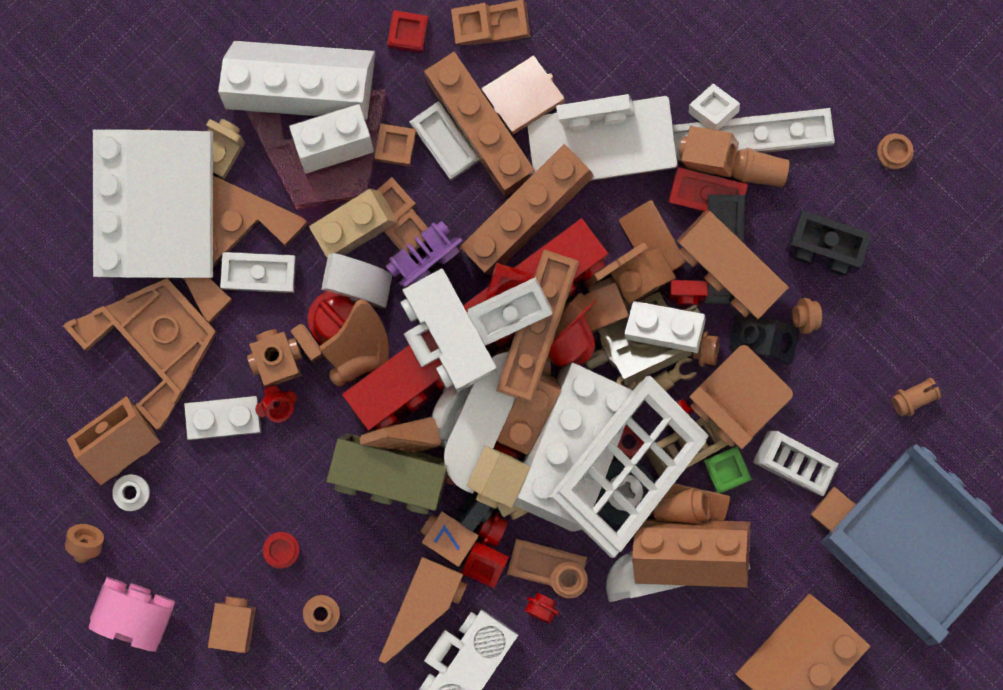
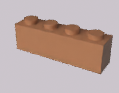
M452 52L424 71L426 82L477 154L481 164L505 198L519 189L535 173V169L455 52Z
M563 144L460 248L484 273L492 277L496 263L505 265L594 177V174Z

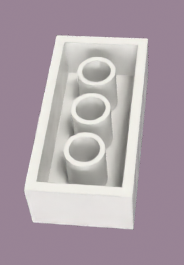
M572 362L559 370L557 379L561 392L530 454H526L523 463L530 466V470L513 505L574 532L581 530V528L550 496L633 390ZM625 425L612 440L616 446H618ZM608 448L604 450L593 464L604 477H606L614 456ZM587 472L573 490L593 509L602 486Z

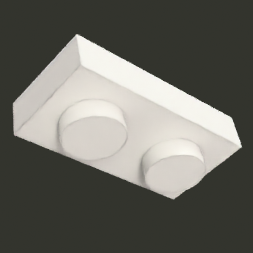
M223 252L220 288L222 290L294 293L296 256Z
M536 277L468 309V315L485 346L553 314L552 308Z
M633 301L625 330L626 340L698 353L706 321L705 314Z
M252 396L184 403L187 440L262 433L261 419L255 412V407L259 404V397Z

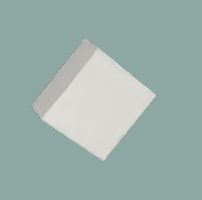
M715 84L708 87L689 104V114L713 130L721 129L740 109V103Z

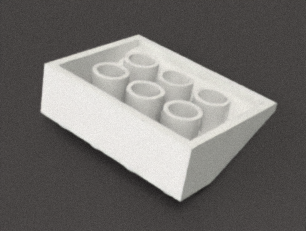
M93 130V277H213L212 131Z

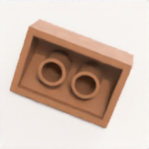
M646 519L634 534L632 563L635 584L748 588L751 522L702 520L701 524L658 522L656 519Z
M808 593L735 675L751 690H831L869 649L870 645L840 617Z

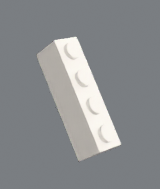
M233 41L223 58L218 92L225 109L322 116L360 104L364 120H367L375 51Z

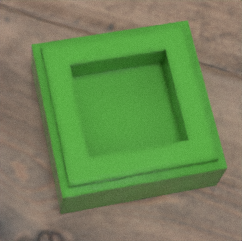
M738 447L703 461L718 494L752 480Z

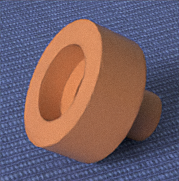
M88 524L74 525L67 531L65 549L74 556L76 562L85 563L88 559L97 557L101 553L104 535L95 526Z

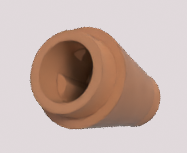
M694 487L664 497L654 508V516L658 522L701 524L702 520H708L711 514L708 493L705 490L698 491Z

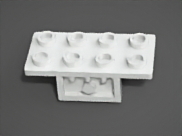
M629 94L556 105L557 113L543 115L528 125L532 167L535 169V172L563 144L594 174L590 181L672 169L678 166L670 101L667 96L632 101Z

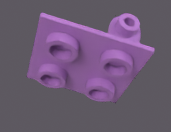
M442 221L437 225L432 223L429 228L420 234L433 250L432 252L416 236L414 238L427 256L422 259L408 243L406 247L418 263L416 264L403 248L393 257L389 258L390 263L385 267L393 277H396L399 273L402 275L403 279L398 282L400 286L412 285L429 276L431 273L428 268L435 262L445 264L460 251L456 245L463 240L461 238H453L449 241L446 237L450 233L448 227Z

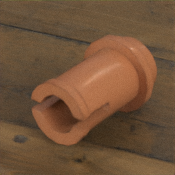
M928 378L926 381L905 391L902 389L897 390L896 395L891 397V401L898 415L901 417L904 415L912 416L914 415V410L940 399L941 392L939 387L932 388L936 382L932 378Z

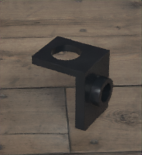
M736 315L729 350L734 352L741 345H747L757 355L769 356L786 364H792L799 329L779 320L757 319L756 317L749 316L745 318L744 316ZM786 333L788 343L786 350L782 353L780 341L783 334Z

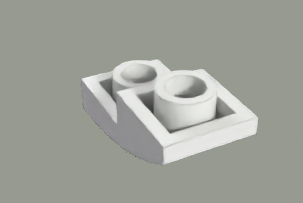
M331 253L328 254L321 290L351 297L350 299L355 302L361 299L366 300L371 306L385 309L392 274L369 263Z

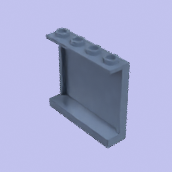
M915 444L905 450L820 543L928 646L939 644L948 635V627L1003 567V524L991 515L992 510L984 501L979 498H973L964 489L965 485L959 477L951 472L947 473L937 464V457L925 447L920 448Z

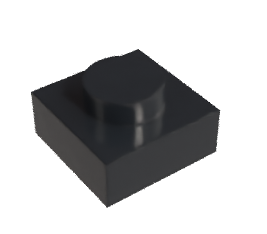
M475 491L473 494L470 493L456 511L460 523L472 532L478 524L483 525L493 511V507L476 500L478 493Z

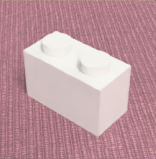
M360 104L289 126L305 174L374 152Z

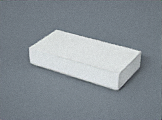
M439 101L409 121L450 181L480 162L477 154Z

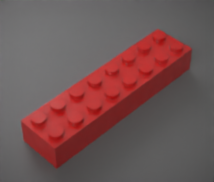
M581 218L514 268L532 273L533 279L543 250L578 260L579 265L567 297L568 300L575 294V286L582 280H589L594 274L606 267L605 262L608 252ZM489 287L463 305L467 314L469 308L485 301ZM430 331L422 335L430 352L439 349ZM516 332L486 345L487 351L494 345L501 349L514 339ZM408 345L342 395L368 431L373 432L395 426L400 423L397 417L409 409L411 413H414L429 402L427 395L437 387L441 392L444 391L445 384L436 369L442 363L438 359L421 367L410 345Z

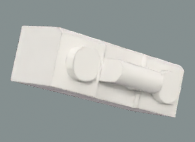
M443 268L403 289L407 299L401 301V305L411 322L416 319L420 322V325L404 333V336L421 367L440 359L442 365L436 369L446 388L454 385L457 392L497 371L496 365ZM428 330L439 348L433 352H430L421 335Z
M482 609L478 615L471 612L459 629V631L465 634L461 640L447 630L443 631L424 660L438 670L439 673L436 677L429 674L419 690H482L517 638L518 633ZM453 644L460 650L449 667H447L441 661Z

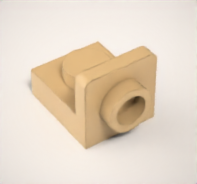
M209 119L206 126L209 129L208 131L213 132V174L225 180L245 141L238 134L240 129L224 119H221L219 123Z

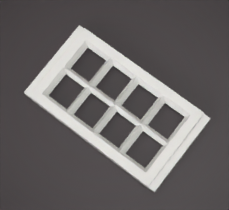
M646 376L553 490L550 498L611 558H615L702 448L709 435L651 376ZM644 400L663 418L650 436L631 418ZM625 424L644 441L642 447L631 460L612 442ZM668 424L687 442L674 460L655 442ZM606 448L625 466L612 484L593 466ZM649 448L668 466L655 484L636 466ZM587 472L606 490L593 509L573 490ZM630 472L649 490L636 508L617 490ZM611 496L630 514L617 533L598 515Z

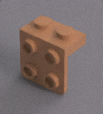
M741 345L689 397L694 401L691 405L692 409L705 421L711 418L720 427L717 431L718 435L729 446L733 447L737 444L743 449L753 439V436L792 398L793 391L749 346Z

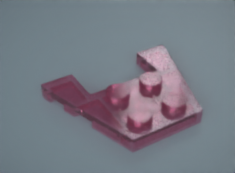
M385 88L371 90L368 118L365 120L374 152L305 174L294 139L285 140L281 113L247 111L248 118L296 210L349 202L370 188L380 123L382 124L387 100Z

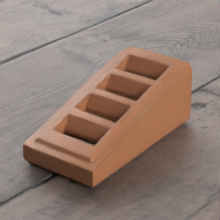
M432 417L382 428L363 434L359 438L361 445L413 453L441 445L435 418L432 419Z

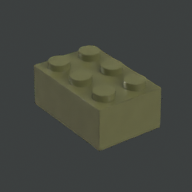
M345 433L337 438L326 481L335 484L334 490L349 495H356V491H363L371 494V500L389 505L392 504L393 500L407 503L406 509L422 514H428L430 509H437L441 502L448 474V465H445L444 458L422 452L413 453L361 445L359 440L361 436Z

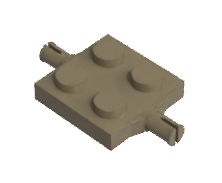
M660 292L638 301L668 307ZM695 304L685 309V311L700 313ZM632 305L626 307L629 315ZM627 318L597 330L601 338L602 349L595 351L593 356L585 363L591 371V369L609 361L618 370L624 384L628 385L692 355V353L626 340L625 330L629 319Z

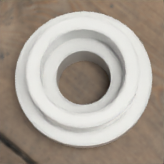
M130 474L117 480L112 494L115 503L121 509L136 511L148 502L150 489L148 483L142 477ZM128 486H134L137 491L135 498L131 500L125 497V489Z

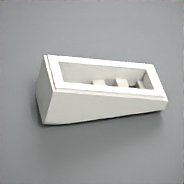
M768 431L753 461L754 464L820 496L825 495L838 466L837 462L779 431ZM781 445V447H780V449H779V451H778V453H777V455H776V458H775V460L773 461L774 456H775V454H776V452H777L779 446ZM792 450L795 453L788 465V468H785L783 466L790 451ZM804 457H806L808 461L800 476L797 472ZM817 463L822 466L813 483L810 481V477Z

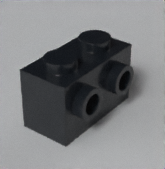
M802 210L795 219L785 251L792 253V258L798 262L813 265L814 261L828 265L827 270L831 273L848 276V273L854 274L861 269L872 233Z

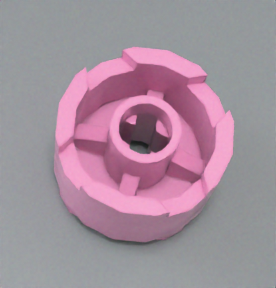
M106 577L92 611L88 628L112 640L115 637L131 643L133 647L156 652L171 617L175 601L155 594L153 599L151 598L152 595H150V589L130 583L129 589H125L127 584Z

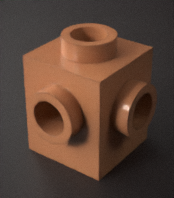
M272 329L257 335V341L249 344L252 354L247 355L250 368L254 376L260 374L264 386L279 385L302 376L297 360L303 357L296 338L289 340L285 332L278 333L277 329ZM279 352L278 359L271 362L272 354Z

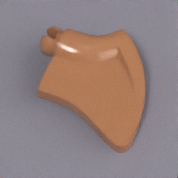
M362 299L355 303L346 322L338 333L319 346L323 355L336 367L329 372V377L336 386H343L347 381L352 382L367 372H373L389 359V342L384 324L373 307L366 300Z

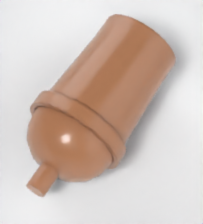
M752 148L737 150L731 176L744 184L748 182L783 188L789 172V160L756 152Z

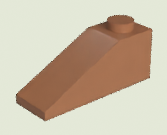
M422 557L378 661L387 663L450 608L452 602L460 603L467 586L466 583L461 581L464 574Z

